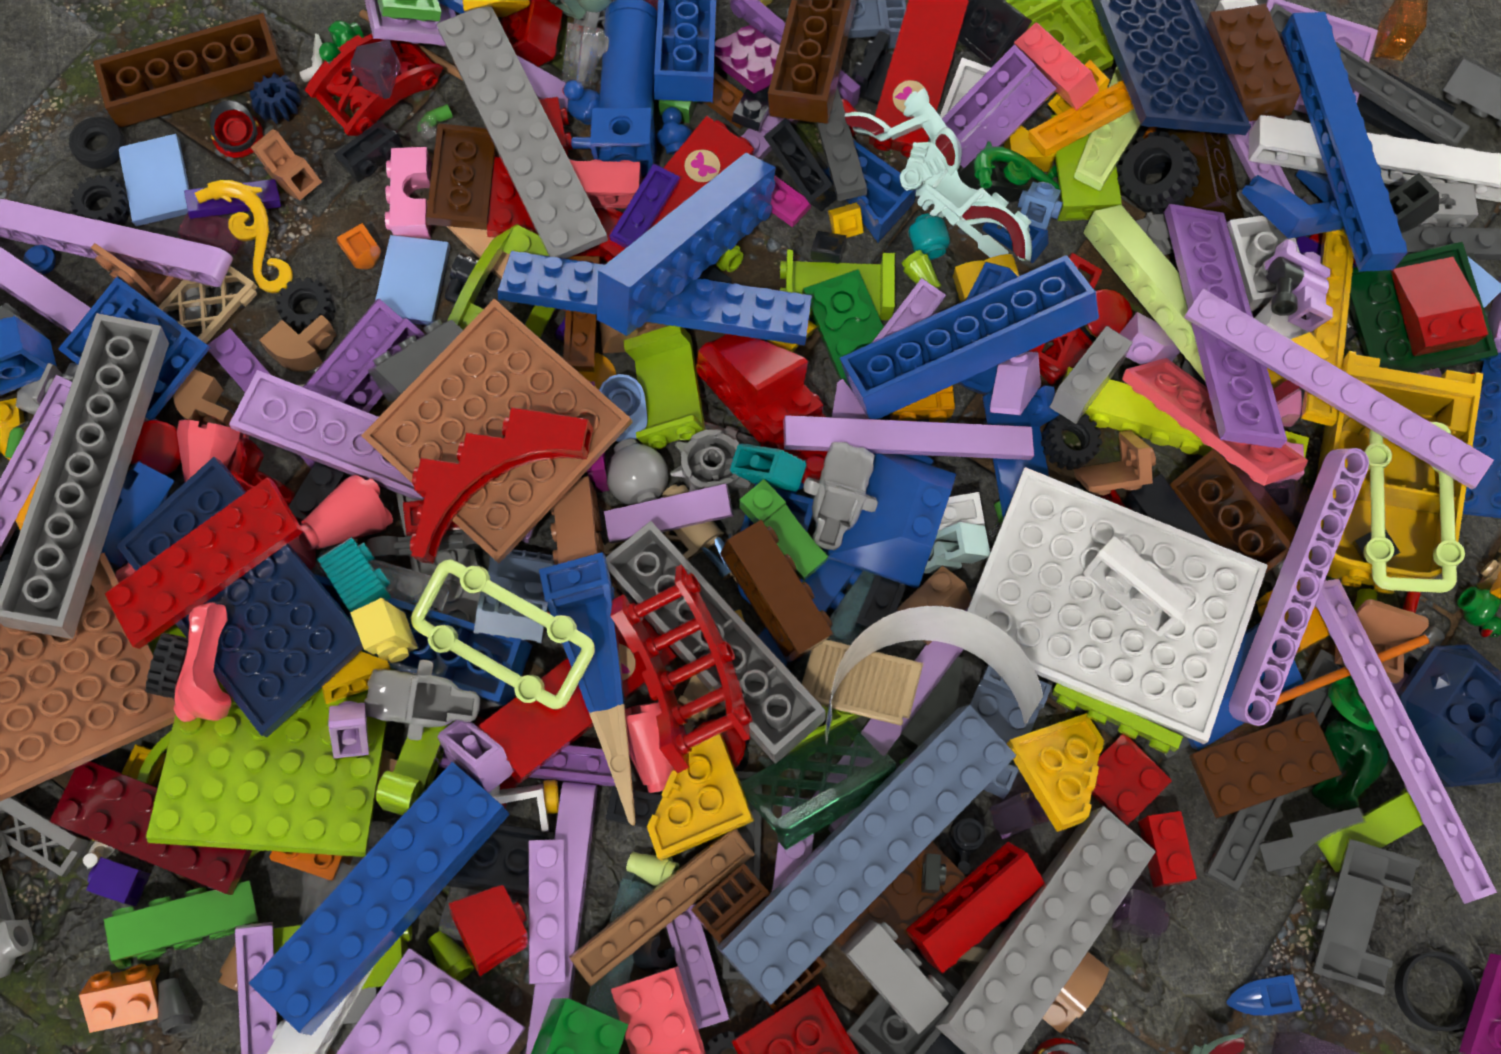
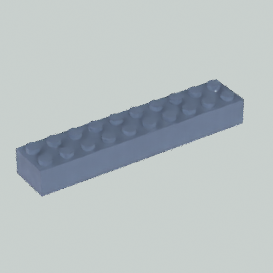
M971 705L957 708L716 948L766 1002L772 1004L1017 755Z

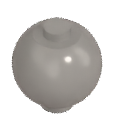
M626 439L616 444L614 447L615 454L609 460L606 468L607 485L613 496L629 506L658 499L663 494L668 483V468L661 454L650 446L638 444L635 439Z

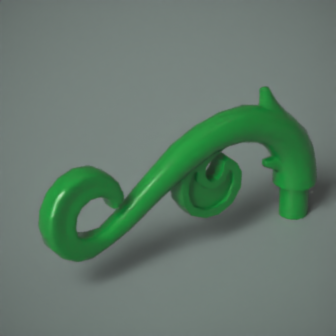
M990 141L987 142L986 146L975 157L974 174L979 179L980 187L983 189L992 186L991 174L995 165L991 163L1001 161L1008 163L1004 168V174L1015 185H1025L1032 176L1039 182L1050 183L1055 189L1060 190L1059 184L1052 180L1054 177H1058L1056 165L1052 166L1046 175L1026 157L1008 148L992 146Z

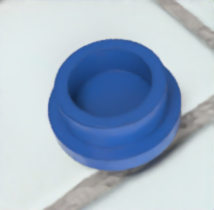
M36 245L25 253L23 261L38 273L47 274L54 269L56 257L48 246Z

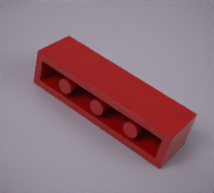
M1007 842L909 926L906 932L924 960L943 973L955 965L958 959L974 945L980 943L984 936L1000 922L1006 920L1025 900L1031 898L1045 882L1028 853Z

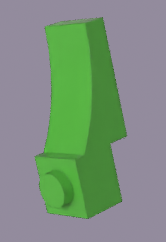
M765 479L740 498L739 508L754 524L762 520L766 527H772L779 539L778 547L783 555L787 553L792 558L797 568L795 572L803 581L828 561V556L815 544L814 540L789 510L784 499Z

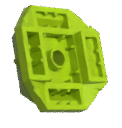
M1006 0L1032 20L1027 30L1037 22L1084 65L1089 60H1092L1101 71L1112 66L1114 56L1092 0Z

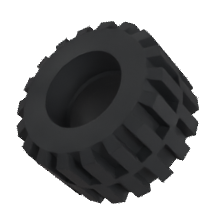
M1161 131L1159 136L1155 132L1148 133V138L1138 137L1136 139L1138 143L1134 146L1130 143L1127 147L1129 152L1122 154L1120 158L1123 164L1117 167V172L1120 175L1117 179L1122 187V191L1138 208L1147 213L1153 211L1155 214H1162L1163 209L1166 210L1169 204L1183 206L1185 204L1184 199L1186 197L1191 198L1194 194L1192 187H1197L1199 183L1196 176L1200 175V168L1196 165L1198 162L1183 140L1181 141L1174 134L1170 136L1167 132ZM1162 162H1172L1169 174L1162 181L1152 185L1145 184L1147 174L1154 166Z

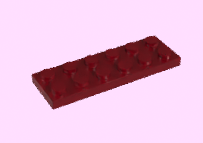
M92 761L75 768L49 822L222 893L233 895L253 850L148 843L146 835L158 788Z

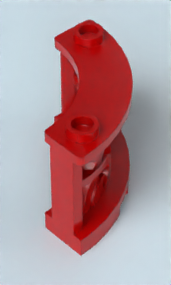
M372 33L363 38L357 35L338 48L341 53L330 64L326 60L309 81L305 91L311 98H316L344 128L347 136H359L375 124L388 109L400 100L420 91L431 90L437 84L443 67L439 63L434 64L414 43L375 39ZM366 62L374 65L391 64L385 84L377 86H358L361 80L360 66ZM351 73H354V74H353V77H352V79H351V81H350L349 75H350ZM334 95L341 97L339 105L333 99ZM350 99V107L353 113L352 118H350L345 112V108Z

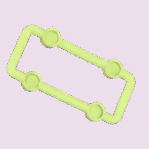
M1431 422L1432 424L1451 434L1450 429L1445 424L1440 422ZM1370 429L1369 446L1364 452L1368 456V469L1370 470L1371 540L1364 547L1363 553L1365 559L1372 564L1373 581L1378 587L1385 590L1448 592L1456 585L1457 565L1465 557L1463 546L1455 538L1453 478L1432 466L1439 473L1441 543L1435 548L1433 558L1436 564L1442 567V580L1387 577L1386 563L1394 555V546L1390 540L1385 538L1384 468L1390 463L1392 452L1388 446L1383 444V436Z
M445 560L436 567L411 616V623L414 629L428 637V643L434 651L439 653L452 651L514 687L515 694L520 701L524 703L538 701L552 709H560L569 702L595 652L592 639L577 630L576 623L571 617L566 615L554 617L492 582L485 568L480 566L466 567L454 560ZM449 573L460 578V584L465 591L469 593L483 591L546 627L547 634L552 641L557 643L570 641L581 647L577 659L556 696L545 690L544 683L538 676L526 675L522 677L458 640V634L452 626H434L425 621V617Z

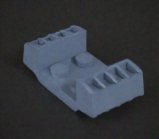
M857 0L848 38L877 36L880 30L890 35L888 49L895 48L906 11L905 0Z
M513 549L500 563L490 556L488 573L492 582L547 612L548 602H545L539 569L555 565L553 554L547 555L541 554V552L534 553ZM484 592L480 593L474 633L533 640L537 643L542 642L544 626Z
M987 664L970 705L1007 744L1010 739L1031 732L1039 711L1046 703L1052 685L1039 680L1043 698L1025 725L1022 712L1013 692L1004 679ZM1012 760L983 790L1004 799L1011 790L1019 770L1015 762Z

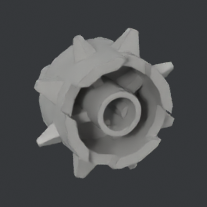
M705 426V430L694 434L688 443L677 442L675 447L681 454V466L671 471V476L682 477L689 492L727 484L731 496L737 492L739 487L749 488L750 482L730 472V466L739 442L736 440L737 431L731 430L726 434H722L721 430H708ZM715 463V467H710L708 464Z

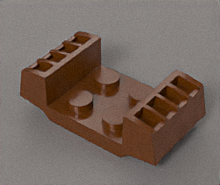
M743 863L691 909V912L720 944L770 893ZM818 956L772 1004L765 1000L764 1002L776 1012L795 993L802 989L805 984L813 979L816 974L827 966L826 963Z

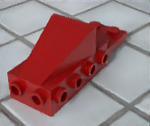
M725 334L713 342L705 343L698 350L697 374L763 447L784 450V452L793 454V456L806 461V468L801 480L803 484L808 477L820 480L828 451L784 449L783 419L785 415L826 417L822 413L823 404L820 397L804 385L808 361L800 355L765 342L764 339Z

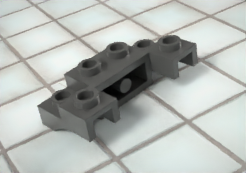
M1348 838L1337 877L1330 876L1325 895L1331 897L1328 910L1321 908L1316 928L1322 930L1312 968L1313 973L1384 995L1386 989L1384 986L1389 967H1392L1393 960L1366 951L1382 895L1383 885L1412 894L1414 875L1421 860Z

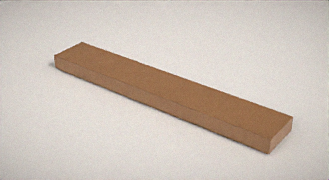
M737 829L721 835L569 956L570 960L591 987L755 854Z

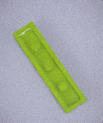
M1057 683L1052 695L1058 697L1056 701L1058 704L1071 710H1075L1077 706L1088 711V718L1104 725L1106 721H1109L1119 726L1118 732L1130 738L1136 739L1139 735L1150 740L1149 746L1162 753L1167 754L1169 750L1175 752L1183 739V736L1136 714L1101 702Z

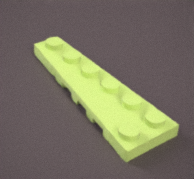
M1118 66L1115 69L1109 87L1123 80ZM1135 109L1091 132L1074 175L1075 179L1099 191L1102 189L1122 154H1124L1141 127Z

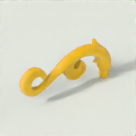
M218 180L208 183V187L194 192L200 204L213 198L215 201L223 198L228 202H232V197L241 200L249 207L254 217L253 225H245L250 220L248 214L237 212L228 221L229 230L240 241L255 239L253 274L259 288L269 293H280L281 288L287 289L286 284L290 281L292 282L293 273L289 264L283 260L270 258L267 261L268 266H274L279 271V276L275 280L268 281L262 275V263L269 234L266 209L261 199L256 195L262 192V188L248 186L233 180Z

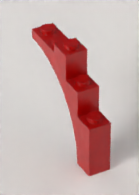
M511 407L510 415L505 417L502 426L504 438L466 432L465 440L459 444L457 451L459 464L421 458L419 467H416L413 471L412 485L414 490L424 497V501L422 500L419 503L417 510L419 524L417 532H414L411 536V556L422 563L433 564L440 542L456 514L485 485L508 471L536 461L570 458L587 460L594 429L589 420Z

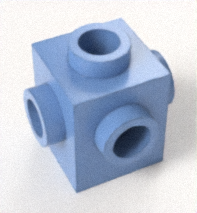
M1033 182L1028 191L1023 190L1018 207L1022 208L1021 213L1031 221V226L1047 230L1052 218L1058 219L1063 202L1058 201L1061 190L1055 189L1052 184L1047 182Z

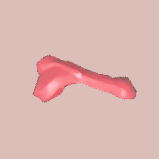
M210 602L193 608L189 614L188 647L175 687V704L173 707L176 716L182 722H190L196 718L218 721L228 715L232 704L230 695L221 690L213 672L219 637L228 621L225 605Z

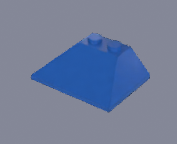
M116 277L58 350L76 364H79L96 313L161 326L169 345L145 416L148 420H154L211 347L122 279Z
M873 453L875 455L873 472L869 479L866 494L877 499V508L875 512L862 510L855 525L843 534L841 546L836 550H828L827 556L829 559L918 589L952 491L956 474L898 454Z

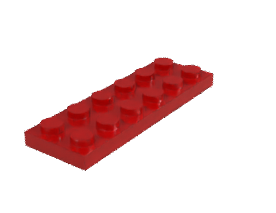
M267 477L107 591L105 596L131 646L141 649L190 614L193 608L204 604L302 534L303 530L275 482Z

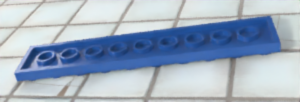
M511 251L498 288V300L597 314L598 270L604 265ZM696 279L685 286L679 295L672 297L660 311L652 314L646 322L805 345L812 296L717 282L708 279Z

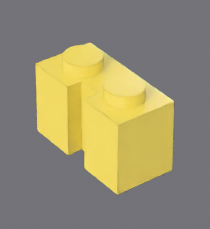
M383 598L350 612L363 648L371 654L377 653L379 658L395 663L406 659L409 656V652L418 648L405 613Z

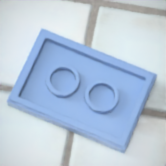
M177 134L119 148L131 218L136 227L188 214L184 190L190 189L181 144Z
M390 235L375 301L377 299L382 300L402 319L407 318L412 324L429 325L434 322L450 251L449 242Z

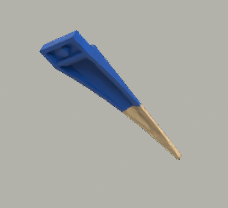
M601 552L539 569L545 602H548L547 607L550 614L554 617L559 615L571 617L576 623L577 630L591 638L594 643V655L578 685L606 757L628 822L634 826L636 819L618 629L610 617L612 601L615 599L614 588L611 584L606 556ZM568 641L562 644L572 667L581 651V647Z

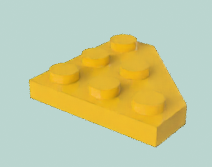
M1087 713L1010 739L1007 742L1009 748L1017 755L1013 761L1057 832L1083 823L1090 815V799L1096 785L1099 769L1097 764L1099 754L1103 749L1104 739L1091 719L1087 717Z
M722 733L692 747V752L689 753L688 769L678 774L675 770H672L661 794L663 796L655 815L652 814L647 829L657 858L662 861L754 821Z

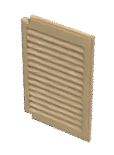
M826 639L822 644L811 650L802 685L821 706L829 707L835 674L844 654L851 645ZM875 651L862 659L847 673L832 698L831 708L902 726L903 718H910L923 663Z

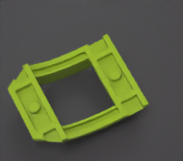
M516 224L495 237L467 279L448 320H453L464 330L484 310L475 305L474 302L503 251L508 254L511 251L548 256L539 235ZM535 305L525 326L541 338L556 308Z

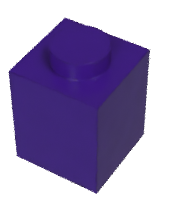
M101 857L88 875L89 884L86 891L124 904L137 906L150 873Z

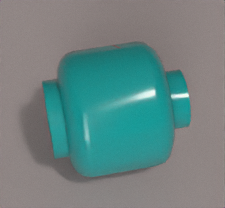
M929 213L922 214L915 219V222L908 230L914 252L921 250L924 255L928 254L930 260L943 256L950 245V237L945 221L939 216H931Z

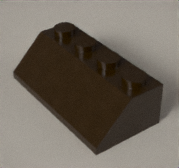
M1164 128V131L1170 136L1174 134L1181 141L1183 140L1198 162L1196 165L1200 168V175L1196 176L1199 180L1198 186L1192 187L1194 194L1191 198L1186 197L1184 199L1185 204L1183 206L1224 213L1226 222L1244 218L1243 209L1237 197L1239 190L1227 135L1224 133Z

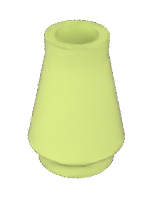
M633 851L628 859L626 870L657 887L679 869V863L674 862L672 857L661 861L657 858V855L640 854Z

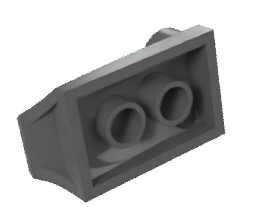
M915 951L913 954L922 963L918 969L926 978L931 974L943 986L945 991L941 995L950 1005L963 987L964 978L952 967L941 973L925 961L920 953ZM878 994L846 1033L866 1054H925L942 1033L935 1025L949 1005L920 1034H917L908 1027L886 1000Z

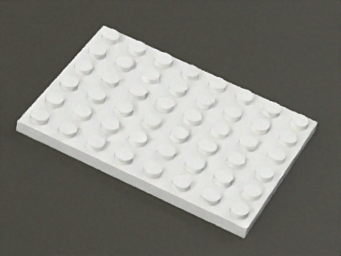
M1025 467L967 612L990 621L1007 633L1029 658L1037 675L1101 702L1136 714L1161 727L1205 744L1208 742L1268 565ZM1114 536L1119 540L1128 542L1135 549V553L1145 561L1154 563L1161 570V574L1170 582L1181 585L1187 591L1188 596L1193 599L1183 616L1161 637L1083 574L1096 555Z

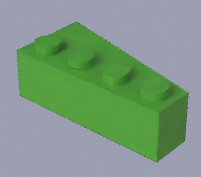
M242 878L239 879L233 895L217 890L207 891L206 887L197 888L186 892L185 898L171 901L170 897L155 899L149 902V907L135 911L134 907H125L113 911L112 917L103 919L110 959L119 970L132 966L131 959L137 957L138 960L146 959L149 961L162 957V954L167 952L166 948L173 946L174 950L188 949L202 943V937L209 936L210 940H216L235 934V927L238 925L259 923L250 881L242 882Z

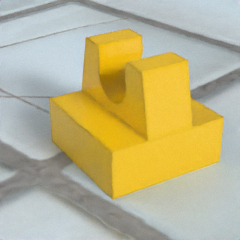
M857 202L828 211L832 233L846 235V238L864 233L861 208Z

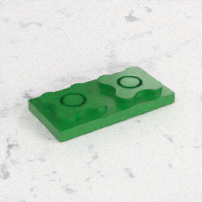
M858 269L805 287L802 291L803 294L812 296L810 312L839 380L843 379L847 385L840 357L871 344L884 328Z

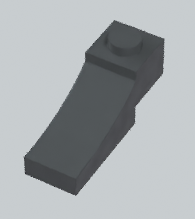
M1355 808L1290 823L1293 837L1260 844L1267 872L1277 871L1278 877L1299 873L1297 866L1306 865L1304 857L1320 842L1344 829L1366 823L1363 810Z

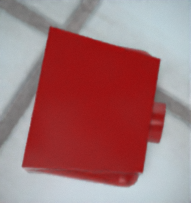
M504 885L492 887L486 891L448 903L451 917L479 977L527 947V931L523 925L527 921L519 902L512 903Z

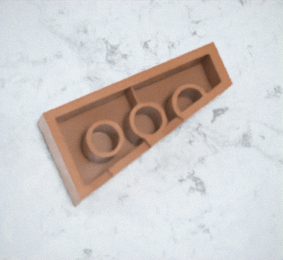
M589 476L581 477L550 509L551 514L555 516V523H551L552 537L554 542H557V550H553L555 565L601 552L606 556L601 534L596 533L602 531L597 494Z

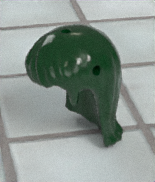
M1335 719L1327 725L1324 733L1342 775L1318 783L1312 789V795L1327 808L1330 807L1332 810L1341 812L1344 809L1351 810L1358 807V797L1380 776L1388 762V750L1378 732L1361 728L1348 719Z

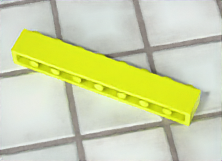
M1068 367L1062 379V382L1069 375L1073 368ZM1110 379L1083 414V416L1085 414L1090 416V422L1095 421L1097 423L1095 427H1109L1120 432L1131 430L1137 436L1149 439L1156 445L1173 446L1186 454L1205 456L1214 449L1205 445L1190 430L1181 427L1166 412L1157 409L1154 403L1143 395L1136 393L1130 385ZM1285 431L1287 442L1303 444L1305 458L1309 437Z

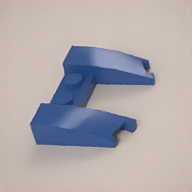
M1300 169L1296 174L1323 203L1308 205L1284 187L1259 175L1254 176L1251 180L1250 185L1252 186L1246 185L1241 192L1288 239L1341 230L1344 226L1327 174Z

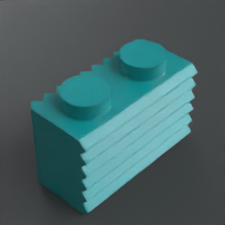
M741 443L737 446L730 466V472L754 484H759L765 479L773 488L788 489L796 492L803 478L806 461L793 456V454H788L784 450Z
M352 537L317 559L350 612L380 598L384 600L391 598L386 589L391 584L380 567L374 570L370 563L375 559L364 542L358 545Z

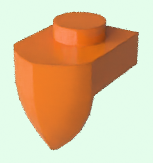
M363 223L337 237L336 242L355 268H374L379 260L381 249Z

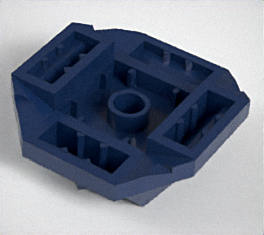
M1470 645L1434 646L1427 648L1398 690L1397 695L1443 786L1454 787L1501 782V672Z

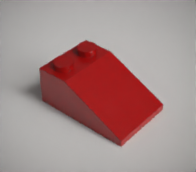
M1454 257L1391 270L1413 356L1474 345L1488 335L1481 305Z

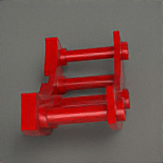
M682 564L676 567V585L637 605L635 603L630 604L623 594L613 599L610 615L627 642L632 654L639 651L647 670L641 673L651 699L654 701L658 699L662 714L656 716L659 731V749L677 774L689 768V753L692 752V747L735 727L742 739L746 741L750 739L749 723L753 722L732 664V660L735 659L734 652L729 643L723 641L699 593L701 587L693 573L688 574ZM683 596L695 618L656 638L649 636L641 622L643 621V616ZM701 630L711 652L672 672L666 671L659 656L662 653V649ZM716 665L722 687L683 706L679 705L674 693L676 685ZM725 701V716L686 735L684 724L688 722V718Z

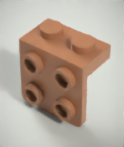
M96 243L90 247L98 255L94 260L110 272L112 270L109 275L113 279L119 277L157 305H160L183 280L129 267Z
M1131 430L1119 432L1121 461L1074 469V476L1094 495H1106L1111 493V490L1121 488L1125 490L1140 489L1142 485L1153 483L1152 466L1156 464L1153 448Z
M1366 600L1355 611L1376 653L1417 638L1429 627V619L1427 617L1385 604L1381 601ZM1335 646V664L1346 667L1337 646ZM1404 654L1382 662L1391 682L1397 684L1404 678Z

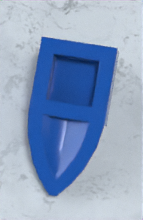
M1293 974L1247 983L1237 989L1227 1000L1228 1006L1242 1013L1255 1016H1273L1302 1011Z

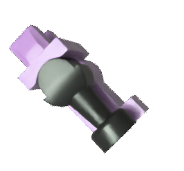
M1287 239L1276 246L1275 255L1265 262V270L1268 271V275H1266L1267 280L1277 285V294L1272 297L1271 310L1276 315H1289L1288 322L1308 332H1312L1333 318V308L1326 304V294L1329 289L1327 278L1330 277V268L1320 264V255L1314 252L1301 254L1297 252V243ZM1305 314H1306V320L1303 319V318H1301V317H1302L1303 315H1305Z

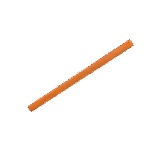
M1424 634L1377 653L1382 663L1429 644V639ZM1343 667L1284 691L1280 694L1276 706L1348 677L1351 674L1347 667Z

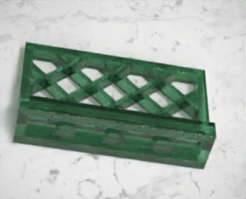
M847 721L829 732L827 744L824 734L779 760L776 764L774 763L742 781L740 784L745 797L777 833L778 842L787 850L859 807L896 770V762L888 754L882 756L852 723ZM847 734L854 740L853 747L835 745L836 740ZM816 752L828 753L826 763L808 761L809 756ZM833 754L851 756L850 764H832ZM856 757L871 758L874 761L866 767L855 766ZM788 768L800 769L798 779L781 777V774ZM806 770L824 772L822 781L804 780ZM829 772L847 774V778L839 783L827 782ZM760 784L772 785L770 795L756 794L752 789ZM778 786L796 788L794 798L776 796ZM802 789L820 790L819 794L810 800L799 799ZM774 805L791 807L790 812L778 819L772 813Z

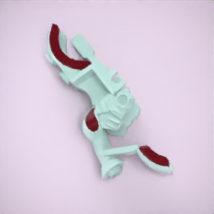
M925 88L919 92L913 91L904 103L906 108L903 115L914 118L892 128L883 120L868 113H845L846 123L856 133L870 135L881 142L890 137L894 140L923 127L932 142L913 143L906 168L900 174L901 186L907 191L916 190L915 196L920 197L918 205L924 211H927L934 204L935 207L930 212L931 216L946 217L951 225L957 224L965 233L978 242V248L990 258L1009 254V251L991 236L982 235L971 225L989 222L1004 227L1011 236L1013 252L1018 259L1024 262H1031L1032 241L1029 233L1031 221L1020 211H1017L1015 215L1006 208L1009 203L998 193L994 192L991 196L982 187L979 190L972 189L961 181L957 171L961 163V144L954 132L945 125L940 115L929 103V96Z

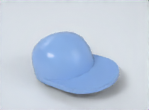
M617 374L611 376L602 383L599 391L633 421L615 441L636 440V432L644 430L647 426V410L642 386L629 375Z

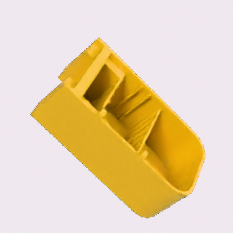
M1353 351L1347 353L1343 359L1342 370L1427 421L1445 424L1454 437L1473 447L1483 373L1468 374L1446 370L1441 377L1381 368L1379 367V358L1356 355V352ZM1338 410L1337 421L1333 427L1325 425L1316 479L1324 459L1330 451L1349 448L1365 451L1369 446L1370 429ZM1383 437V444L1388 446L1392 452V459L1384 468L1385 529L1401 552L1393 556L1386 563V576L1434 579L1442 574V567L1437 565L1433 558L1435 548L1441 543L1439 473L1430 464ZM1345 459V467H1346V469H1347V467H1348V461H1347V459ZM1368 469L1327 576L1341 579V584L1345 586L1361 587L1362 583L1374 586L1376 592L1392 594L1394 593L1393 590L1381 589L1375 584L1372 577V564L1363 561L1352 543L1371 532L1370 470ZM1453 479L1455 538L1458 542L1467 486ZM1334 488V490H1333V498H1334V499L1336 498V490H1335V488ZM1322 519V520H1321V529L1323 530V528H1324V520ZM1312 550L1309 551V560L1312 559Z

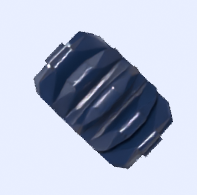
M274 72L271 78L263 75L262 82H254L255 90L250 91L252 107L255 113L260 115L265 122L272 119L273 122L278 124L282 118L289 122L290 114L298 115L297 107L302 105L299 95L300 91L298 86L291 82L287 75L279 77Z

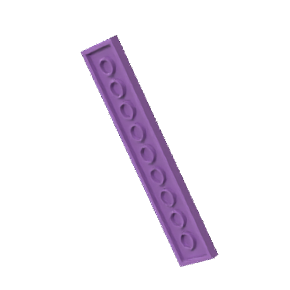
M1169 204L1164 214L1188 310L1202 289H1205L1253 317L1224 213ZM1191 323L1220 440L1281 449L1287 438L1267 367Z

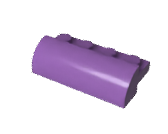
M1015 44L942 118L945 125L954 132L961 144L962 156L960 165L963 168L976 157L988 141L991 142L992 146H1002L1057 90Z
M377 299L306 382L303 388L369 412L383 395L368 372V369L375 366L372 360L386 351H389L391 355L401 349L398 345L400 342L412 335H415L418 339L424 333L407 318L402 319L382 300Z

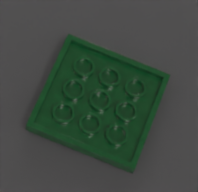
M1463 241L1405 255L1395 268L1454 257L1481 305L1488 335L1474 345L1413 356L1391 270L1359 272L1357 267L1353 268L1349 299L1350 309L1364 355L1379 358V367L1410 373H1418L1439 368L1441 371L1491 359L1499 355Z

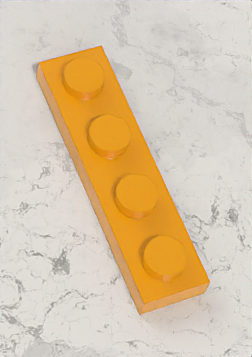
M1122 80L1092 96L1077 111L1072 107L1029 130L1028 139L1044 157H1047L1132 111L1134 107L1124 81Z

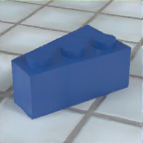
M853 140L867 186V195L846 200L849 204L857 202L861 208L862 222L879 243L913 205L916 190H905L901 186L900 172Z
M139 461L128 468L101 553H105L110 566L115 569L120 568L123 563H129L116 545L166 500L167 492L175 481Z

